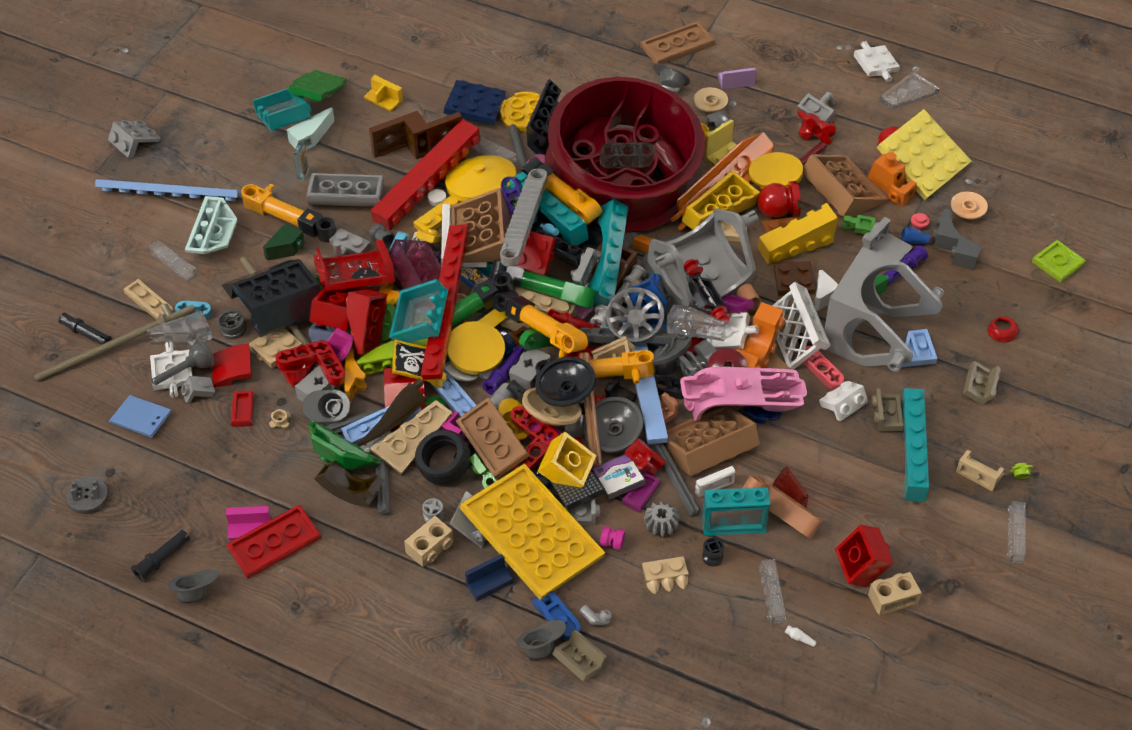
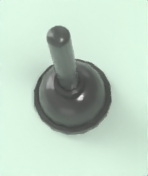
M196 340L190 348L189 356L185 358V361L152 378L151 381L153 385H158L188 367L192 368L195 366L199 369H211L215 365L213 354L202 340Z

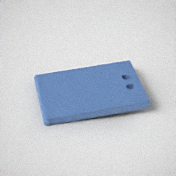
M129 395L111 417L109 423L152 438L172 411L163 406Z

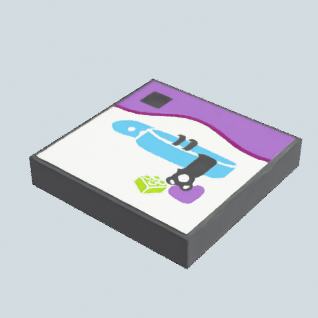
M625 454L605 462L601 466L591 468L604 489L608 500L646 484L645 478L636 464Z

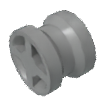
M431 498L423 503V518L426 523L434 516L441 521L443 520V504L440 500Z

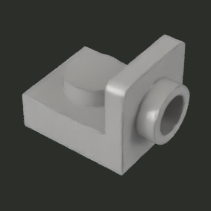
M594 498L589 504H581L570 509V514L581 526L596 525V517H600V506L595 505Z

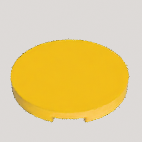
M518 92L504 100L500 108L502 122L507 127L514 124L519 132H526V127L540 98V94Z
M782 152L761 155L749 167V178L751 182L760 186V189L771 183H781L787 187L789 181L799 183L803 177L801 161L791 154Z
M472 321L457 326L450 333L447 355L451 364L456 369L467 374L478 375V373L493 371L502 362L505 343L500 332L493 326L483 322Z

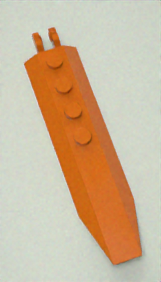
M761 132L737 144L677 199L678 212L670 220L674 222L681 215L684 216L689 205L732 170L749 183L751 181L749 178L751 163L759 156L771 153L774 147L766 134ZM682 222L677 228L680 231L687 225Z

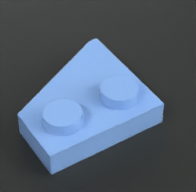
M928 330L908 331L905 344L911 349L913 358L911 362L902 364L901 367L936 364L937 356Z

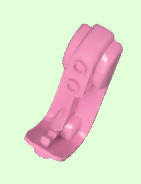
M711 367L698 371L694 376L683 377L680 381L684 405L689 411L693 412L695 421H699L707 409L715 406H759L771 412L788 411L804 404L803 398L807 395L805 382L803 379H799V374L794 369Z

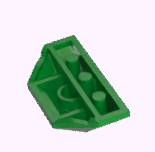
M312 420L309 421L308 425L313 449L320 454L319 458L327 463L335 460L346 471L351 472L361 471L381 463L382 460L324 425Z

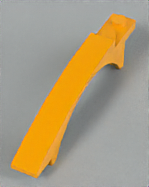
M393 282L377 284L376 291L388 294L387 303L393 297H399L400 293L399 291L392 290L394 287ZM354 339L345 361V394L348 396L350 404L358 389L365 391L367 388V384L364 382L366 374L359 368L354 359L356 347Z

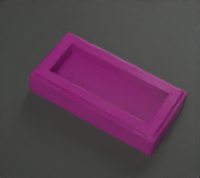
M732 294L721 298L727 307V311L740 314L754 307L753 300Z
M644 471L642 475L645 478L646 484L629 491L622 500L623 505L639 513L661 483L660 479Z

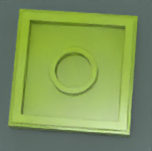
M1058 240L1054 241L1032 259V263L1060 283L1084 266L1086 262L1084 258Z

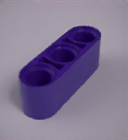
M509 176L501 181V189L512 218L515 210L514 199L520 197L523 187L517 177ZM510 180H512L515 184L512 190L508 188V182Z

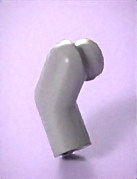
M584 605L579 611L591 625H607L612 617L611 612L608 610L594 613L587 605Z

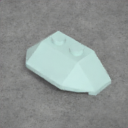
M205 196L185 252L208 254L228 248L238 220L226 204L224 198Z

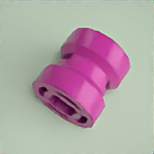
M604 526L600 546H611L615 550L621 551L625 530H613L609 526Z

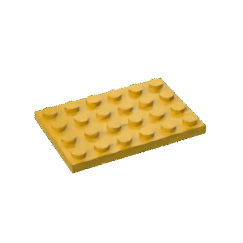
M525 464L460 504V510L496 551L505 557L504 560L540 600L605 555L602 548Z

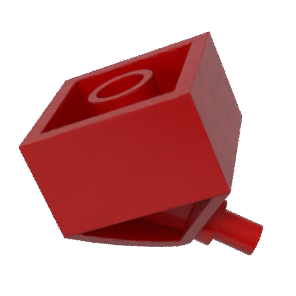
M860 524L834 549L847 582L850 585L868 587L894 564L889 552L890 545L885 543L881 531L877 527Z

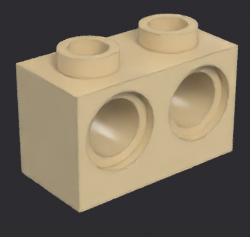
M434 516L404 541L405 551L418 564L424 567L428 563H432L438 554L443 550H447L454 542L453 530Z
M911 572L905 574L898 573L885 580L878 579L870 585L868 596L878 615L881 616L917 605L920 600L921 591Z

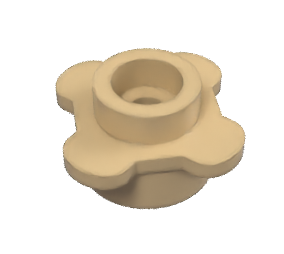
M282 409L275 410L271 414L272 421L269 422L270 427L283 429L289 427L288 420L291 418V414Z

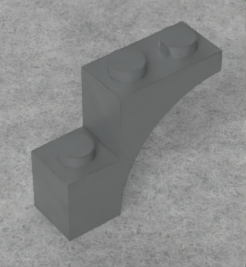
M944 208L943 214L938 215L936 226H939V228H935L932 238L935 239L934 247L952 251L950 257H954L952 265L974 270L981 244L974 243L963 237L955 229L951 221V210Z

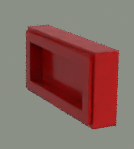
M253 390L233 391L232 427L252 426Z

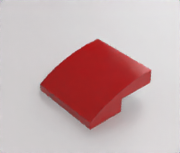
M249 343L228 347L213 354L215 365L212 367L213 387L233 385V380L252 378Z

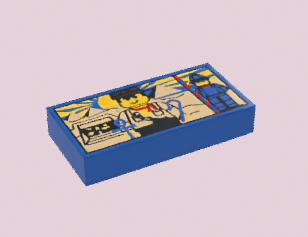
M462 267L460 280L471 289L489 279L476 267Z

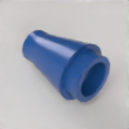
M911 226L908 228L904 227L902 230L901 240L908 244L927 245L929 242L930 234L924 233Z

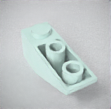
M328 108L312 116L311 119L308 118L287 129L289 143L300 154L302 151L304 152L314 147L334 123L333 108Z

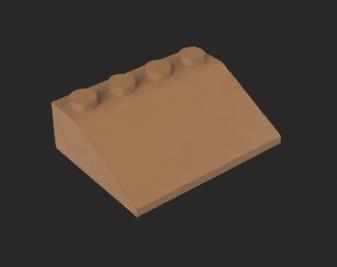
M811 154L803 167V174L806 176V180L811 182L816 187V190L823 194L827 202L837 209L838 214L843 217L845 215L857 216L889 201L886 195L847 155Z
M501 188L451 206V225L468 224L469 227L463 263L501 261L500 251L511 220Z
M730 406L717 407L702 414L699 421H695L693 418L666 430L668 442L664 443L680 469L690 476L698 475L707 468L715 467L727 459H733L736 455L750 451L760 445L756 423Z

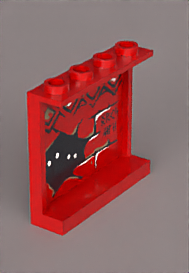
M383 239L375 240L376 251L322 258L319 248H316L317 254L313 255L321 285L325 286L326 291L395 282L393 263Z

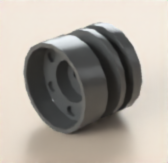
M705 339L694 347L697 356L687 351L685 353L687 359L683 355L677 358L685 377L694 376L698 371L707 368L709 358L717 351L708 340Z

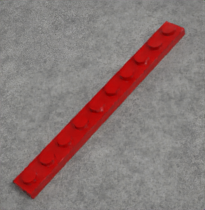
M468 224L449 226L439 281L448 289L439 336H431L427 340L421 371L423 380L442 379L469 234Z

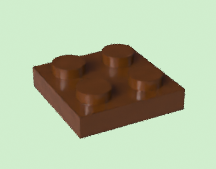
M811 261L774 263L773 269L778 296H783L790 292L789 286L794 282L807 288L809 294H816Z

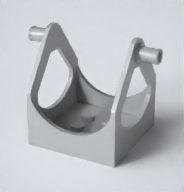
M716 208L702 224L687 234L668 242L657 239L650 241L647 262L655 274H660V283L684 319L691 314L703 311L695 305V300L690 293L686 278L687 273H685L683 267L687 260H699L698 266L703 267L701 277L711 280L721 298L729 294L736 295L737 290L744 284L752 285L756 266L746 227L759 221L754 210L740 216L738 213ZM721 221L732 224L738 233L747 266L736 256L723 232Z
M862 247L830 297L824 331L831 346L826 351L865 367L888 365L891 371L898 372L902 364L911 362L913 353L879 316L887 315L896 318L937 314L942 309L940 299L944 295V290L940 287H933L931 291L908 265ZM887 269L898 271L921 296L919 303L893 307L884 304L875 288L876 276ZM867 320L890 344V353L871 355L855 353L852 346L854 330L859 324Z

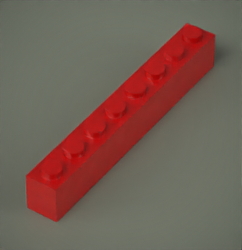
M462 119L371 209L373 222L382 223L389 231L398 225L400 220L406 214H409L412 208L421 202L423 197L429 191H432L435 185L444 179L446 174L452 168H455L457 163L467 156L474 146L478 145L481 140L479 128Z

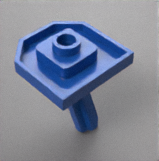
M653 273L650 279L633 287L653 292L662 302L665 314L668 301L659 287L661 276L660 274ZM639 293L629 294L633 306H636ZM644 294L641 308H644L653 299ZM657 304L650 308L647 314H660Z

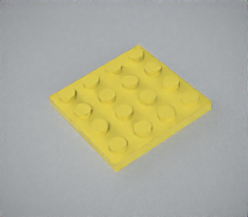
M924 109L876 147L882 154L888 152L896 154V160L905 166V180L907 182L913 180L917 183L916 192L924 201L971 162L968 156Z

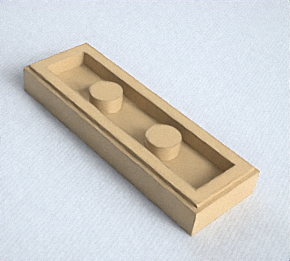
M137 279L124 288V293L157 320L159 313H161L162 317H165L161 306L168 303L141 280ZM169 305L172 313H174V308L171 305Z

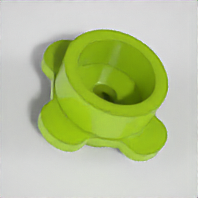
M1017 463L1013 466V470H1010V473L1014 474L1016 479L1029 478L1033 466L1027 465V463Z

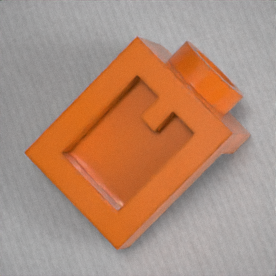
M910 180L906 185L903 184L901 188L892 184L889 187L887 198L903 207L915 196L917 183Z

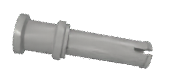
M634 265L631 273L624 278L623 285L616 294L632 287L634 279L642 280L646 278L647 271L640 265ZM624 296L618 299L616 303L622 305L624 303L622 301ZM612 308L613 315H615V308Z

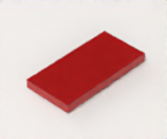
M299 504L227 543L226 547L245 577L249 579L321 539V534Z

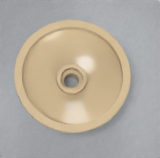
M536 388L528 389L522 398V403L527 412L538 421L548 425L566 426L573 424L580 419L582 413L578 403L567 407H556L545 403L539 397Z

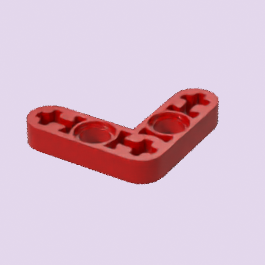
M320 340L278 352L275 356L276 366L281 370H288L317 362L329 384L338 386L345 382V370L327 341ZM306 353L308 356L300 357L299 354ZM326 361L334 362L331 365L324 364Z
M517 406L510 413L512 423L534 439L525 450L529 455L533 449L541 450L539 456L533 457L530 455L527 457L528 461L525 459L518 465L525 464L533 471L542 462L551 443V440L546 441L545 435L548 438L553 436V439L558 437V433L548 424L542 423L530 415L525 407ZM518 414L521 416L523 414L524 419H522L521 417L517 418L516 415ZM532 424L540 425L537 431H531L529 427ZM518 465L513 467V471L518 468Z

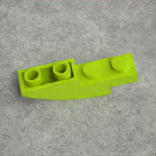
M428 338L412 342V344L426 347ZM394 341L371 350L357 360L359 368L366 375L383 372L384 368H392Z

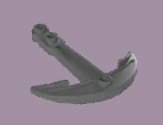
M666 310L664 321L669 329H660L650 339L634 342L666 344L663 350L654 358L653 365L675 360L686 353L691 346L692 328L688 321L677 313ZM610 328L579 329L586 334L588 344L594 342L607 345L619 339L611 332ZM627 329L623 335L634 338V329ZM639 329V337L650 333L647 329Z

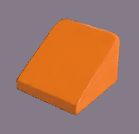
M644 235L634 237L632 248L647 253L650 241L653 239Z

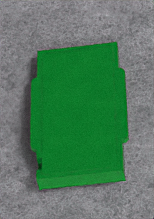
M314 70L294 80L293 85H289L288 92L293 93L296 97H307L311 101L320 102L345 86L347 78Z

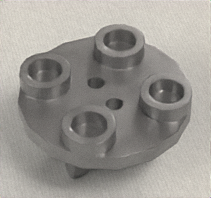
M84 477L71 482V486L66 493L67 503L71 510L83 513L101 510L108 497L107 485L97 477Z

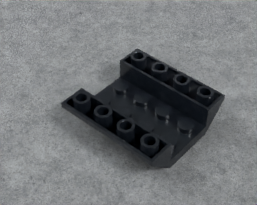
M551 79L547 80L526 127L527 146L536 155H545L549 147V121L554 108L559 103L557 100L562 91ZM579 147L577 152L585 155L587 148Z
M539 210L537 221L532 225L531 231L551 236L546 234L540 225L549 223L554 228L556 227ZM594 221L586 224L589 239L578 246L567 243L560 232L557 236H551L556 238L553 249L554 258L578 268L580 257L586 252L587 247L596 250L602 243L603 237L600 225Z
M300 259L288 260L222 284V287L231 299L239 297L251 313V326L260 338L310 319L312 300L321 291L320 284Z

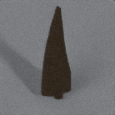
M418 378L413 384L409 383L395 397L379 422L357 446L360 447L375 440L417 411L427 401L419 391L424 385L423 381Z

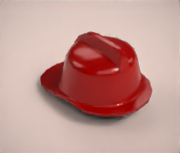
M308 354L300 355V357L308 356ZM315 362L288 370L279 369V372H283L286 382L290 383L292 388H295L301 380L311 373V366Z

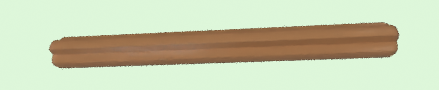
M585 352L578 355L579 358L590 364L589 353ZM592 391L584 399L589 450L597 455L592 466L596 467L602 465L594 391Z

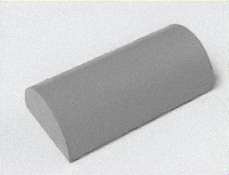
M312 173L306 195L308 205L374 207L384 196V177L382 175Z

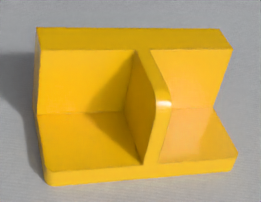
M376 75L371 78L372 89L364 96V99L392 112L403 101L402 87Z

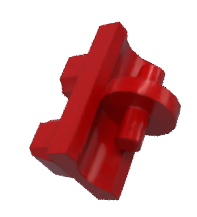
M639 438L624 452L627 457L637 464L640 470L643 469L652 476L666 462Z

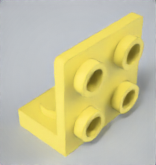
M731 119L706 135L704 161L711 167L716 165L737 145L732 141L734 121Z

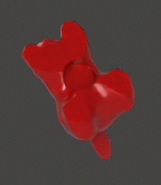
M801 110L797 111L799 117L803 119L801 128L798 131L801 138L809 140L812 136H815L827 145L832 143L830 137L836 134L834 122L826 123L816 114H806Z

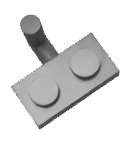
M826 92L820 100L808 93L797 106L799 110L806 114H816L826 123L836 114L834 109L826 105L827 102L830 106L835 104L831 92Z
M341 228L329 239L330 245L334 249V256H343L346 253H365L371 247L370 241Z
M587 247L586 252L580 257L578 269H572L570 276L575 284L585 286L587 281L590 282L592 279L591 272L598 258L595 249Z

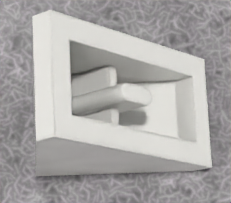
M819 270L815 300L816 311L829 305L830 297L838 286L823 270Z

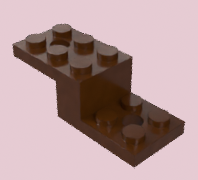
M415 111L371 127L369 132L372 154L377 158L408 147L415 159L424 157L462 120V116L459 112L426 123L420 113Z

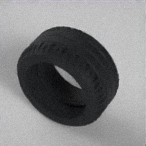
M441 429L429 433L419 442L416 448L415 462L417 468L426 480L435 485L445 486L457 482L467 473L471 464V452L468 445L459 434L451 430ZM444 446L457 447L456 458L449 466L443 469L429 468L430 458L436 450Z

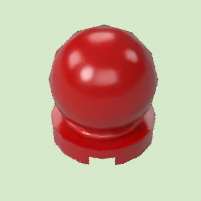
M789 181L787 187L781 183L766 185L760 191L757 198V204L761 213L773 219L782 218L790 213L791 217H800L801 208H797V200H801L798 183L796 184V181Z

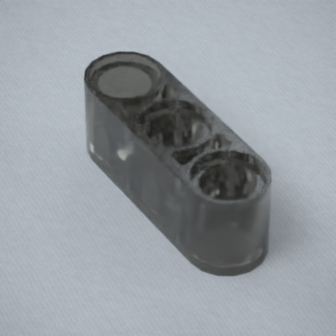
M646 142L607 143L601 148L599 162L604 168H646L653 163L655 147Z

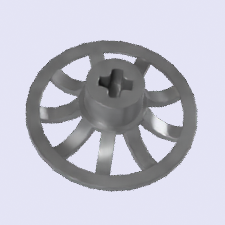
M628 288L616 294L608 304L606 310L607 324L611 332L619 339L624 337L623 334L628 328L634 329V338H627L633 343L642 342L653 337L662 327L664 307L660 299L653 292L643 288ZM630 293H639L636 306L632 304L629 297ZM644 294L653 299L644 308H641ZM624 296L629 309L617 304L616 301ZM657 304L660 314H647L648 310ZM612 308L619 310L624 316L611 318ZM659 319L654 329L646 323L647 320ZM614 322H625L626 324L619 331L612 324ZM646 328L650 332L645 336L639 337V329Z

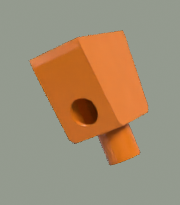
M893 152L883 154L875 160L868 175V178L886 193L889 192V187L892 184L898 188L905 184V166L896 160L897 156Z

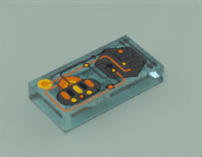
M299 142L293 156L298 180H304L309 170L305 142Z

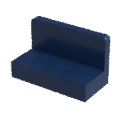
M502 554L465 572L466 586L476 602L514 583V578L506 568L505 557Z

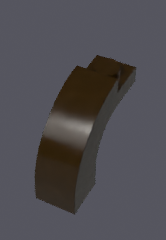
M335 460L325 464L314 478L334 496L359 506L369 505L373 498L381 491L380 486L384 482L379 475L369 479L355 477Z

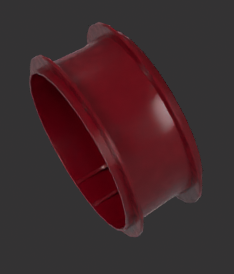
M601 78L578 86L566 94L554 108L549 121V147L545 154L544 163L555 171L557 177L573 189H581V191L594 199L600 207L613 199L628 206L625 233L648 231L671 221L670 218L678 212L677 199L697 182V170L700 167L705 152V134L699 118L689 104L674 92L657 83L639 78ZM617 125H629V126H632V127H634V128H633V130H632V129H629V128H615V127H616ZM582 146L586 147L590 154L582 155L577 152V149ZM589 167L590 173L584 171L583 169ZM657 167L665 177L664 180L659 182L652 180ZM599 216L593 221L598 223Z

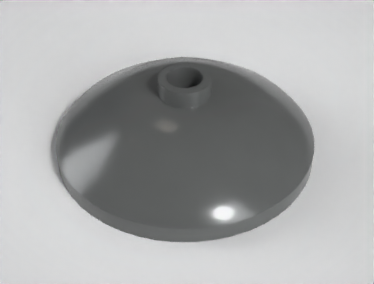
M609 397L595 404L601 452L618 453L624 451L640 437L643 430V417L639 408L632 401L622 397ZM585 416L584 423H583V430H584V435H585V437H586V439H587V441H588L587 425H586V416ZM615 429H619L618 432L613 433Z

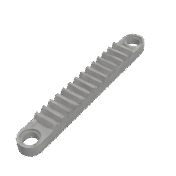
M544 169L531 170L527 179H525V184H523L522 192H520L514 215H512L509 229L507 228L500 251L501 263L504 266H515L520 262L547 185V172Z

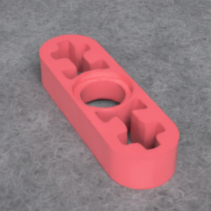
M806 346L805 350H808L812 346ZM819 350L813 354V357L810 356L803 362L832 391L844 382L843 374ZM822 365L825 366L827 370L820 371L819 369H817V367Z

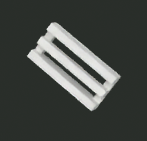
M733 466L696 480L695 494L697 497L704 496L705 490H718L733 484L736 472Z

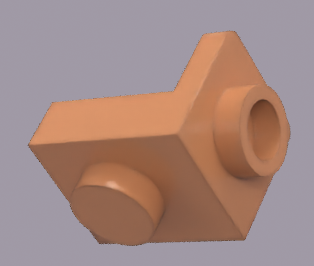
M663 393L660 404L664 422L667 424L678 416V403L675 398L670 397L667 393Z

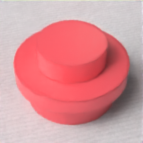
M916 213L911 217V224L915 229L923 230L929 225V217L925 214Z

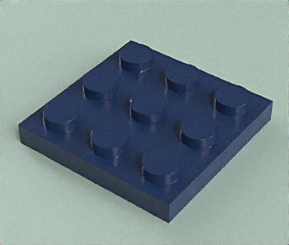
M456 80L445 104L443 114L451 115L459 112L462 118L494 125L502 102L506 97V91L499 88L486 87L481 84L469 83L464 80Z

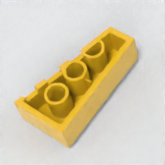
M732 170L686 208L682 222L693 230L702 224L716 208L740 213L755 206L760 192Z
M828 203L821 205L822 209L816 212L813 210L807 212V216L800 220L796 218L791 220L784 228L780 226L760 236L758 250L767 264L779 262L783 259L833 243L838 217Z

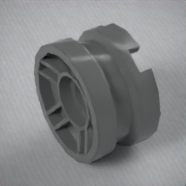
M228 310L218 317L217 322L220 333L226 339H237L238 336L245 334L247 330L244 315L240 311Z

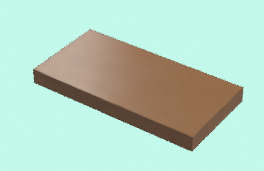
M697 21L641 41L640 46L654 63L664 64L715 45V40Z
M489 397L456 420L496 480L530 456Z

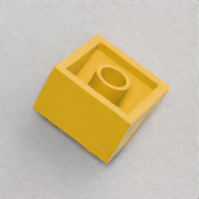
M564 432L551 441L538 472L553 483L581 488L584 486L597 455Z

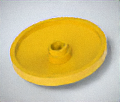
M493 155L476 156L461 161L455 168H452L446 175L445 184L449 195L463 202L501 188V181L505 177H514L517 173L514 164L508 159Z

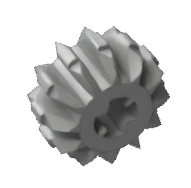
M660 501L659 505L652 503L651 508H647L644 523L647 531H652L654 536L659 533L663 538L665 533L671 536L673 530H677L680 516L677 514L676 507L671 508L670 502L663 505L662 501Z

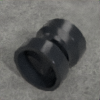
M712 537L704 542L702 560L706 565L714 567L722 563L724 552L722 540Z

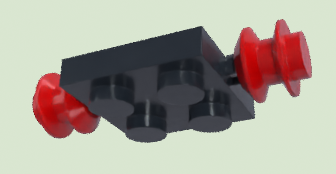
M687 260L683 267L685 273H687L686 278L690 293L695 300V305L701 310L711 311L709 317L710 319H715L714 326L723 327L727 325L731 314L726 313L727 307L711 280L701 277L703 267L698 266L699 260Z

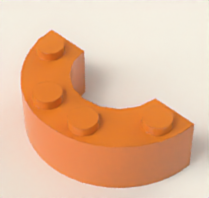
M761 302L752 326L758 325V333L749 334L743 349H737L744 356L747 368L768 367V358L770 354L773 355L776 351L777 344L775 342L779 330L783 328L785 318H782V309Z

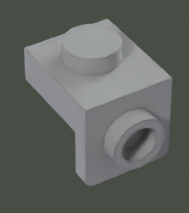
M188 376L185 384L182 385L181 393L184 395L186 403H191L194 396L213 397L215 390L210 377Z

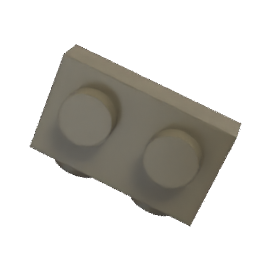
M976 361L972 362L969 366L963 394L981 405L989 400H993L997 393L996 386L1000 380L999 373L1001 368L996 366L989 370Z
M876 388V394L872 396V407L876 408V411H874V424L878 423L879 431H903L900 395H881V389Z
M577 630L571 633L568 641L555 647L552 653L553 656L583 682L600 673L607 658L603 652Z

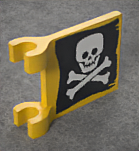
M394 340L392 373L423 380L421 371L426 347ZM443 372L442 379L423 381H428L433 386L442 388L443 382L446 381V373Z

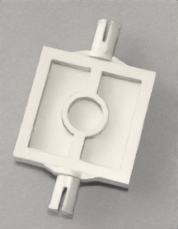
M863 41L860 44L863 49L855 50L854 52L855 59L868 77L882 76L887 83L891 82L893 78L890 76V73L898 72L899 64L885 45L870 47L867 41Z
M747 312L733 313L727 325L723 327L714 326L715 319H712L711 324L706 330H697L696 336L697 338L706 337L716 350L723 348L741 350L744 347L746 336L758 333L759 327L758 325L748 326L750 315Z
M169 341V344L166 342V352L150 356L152 378L185 361V358L189 356V350L176 351L174 350L173 342ZM188 367L160 384L153 385L154 391L169 388L170 397L174 398V394L177 397V387L185 384L188 376H193L192 368Z

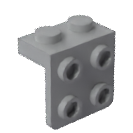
M142 120L113 121L108 140L127 158H134L138 142H159L160 136Z
M884 217L880 222L875 223L869 233L867 232L863 236V247L900 262L905 254L911 252L912 246L888 233L891 220Z

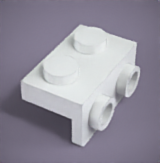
M851 381L843 382L838 388L828 392L826 396L819 400L821 407L834 411L838 421L844 420L868 403L864 386Z

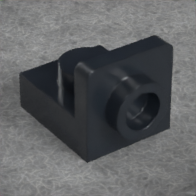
M617 377L612 383L609 382L605 388L607 398L622 397L632 402L636 400V394L620 386V379Z

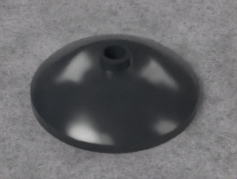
M562 357L549 362L540 370L535 386L539 397L545 403L556 407H567L583 401L591 394L596 383V377L592 366L585 360L577 357Z

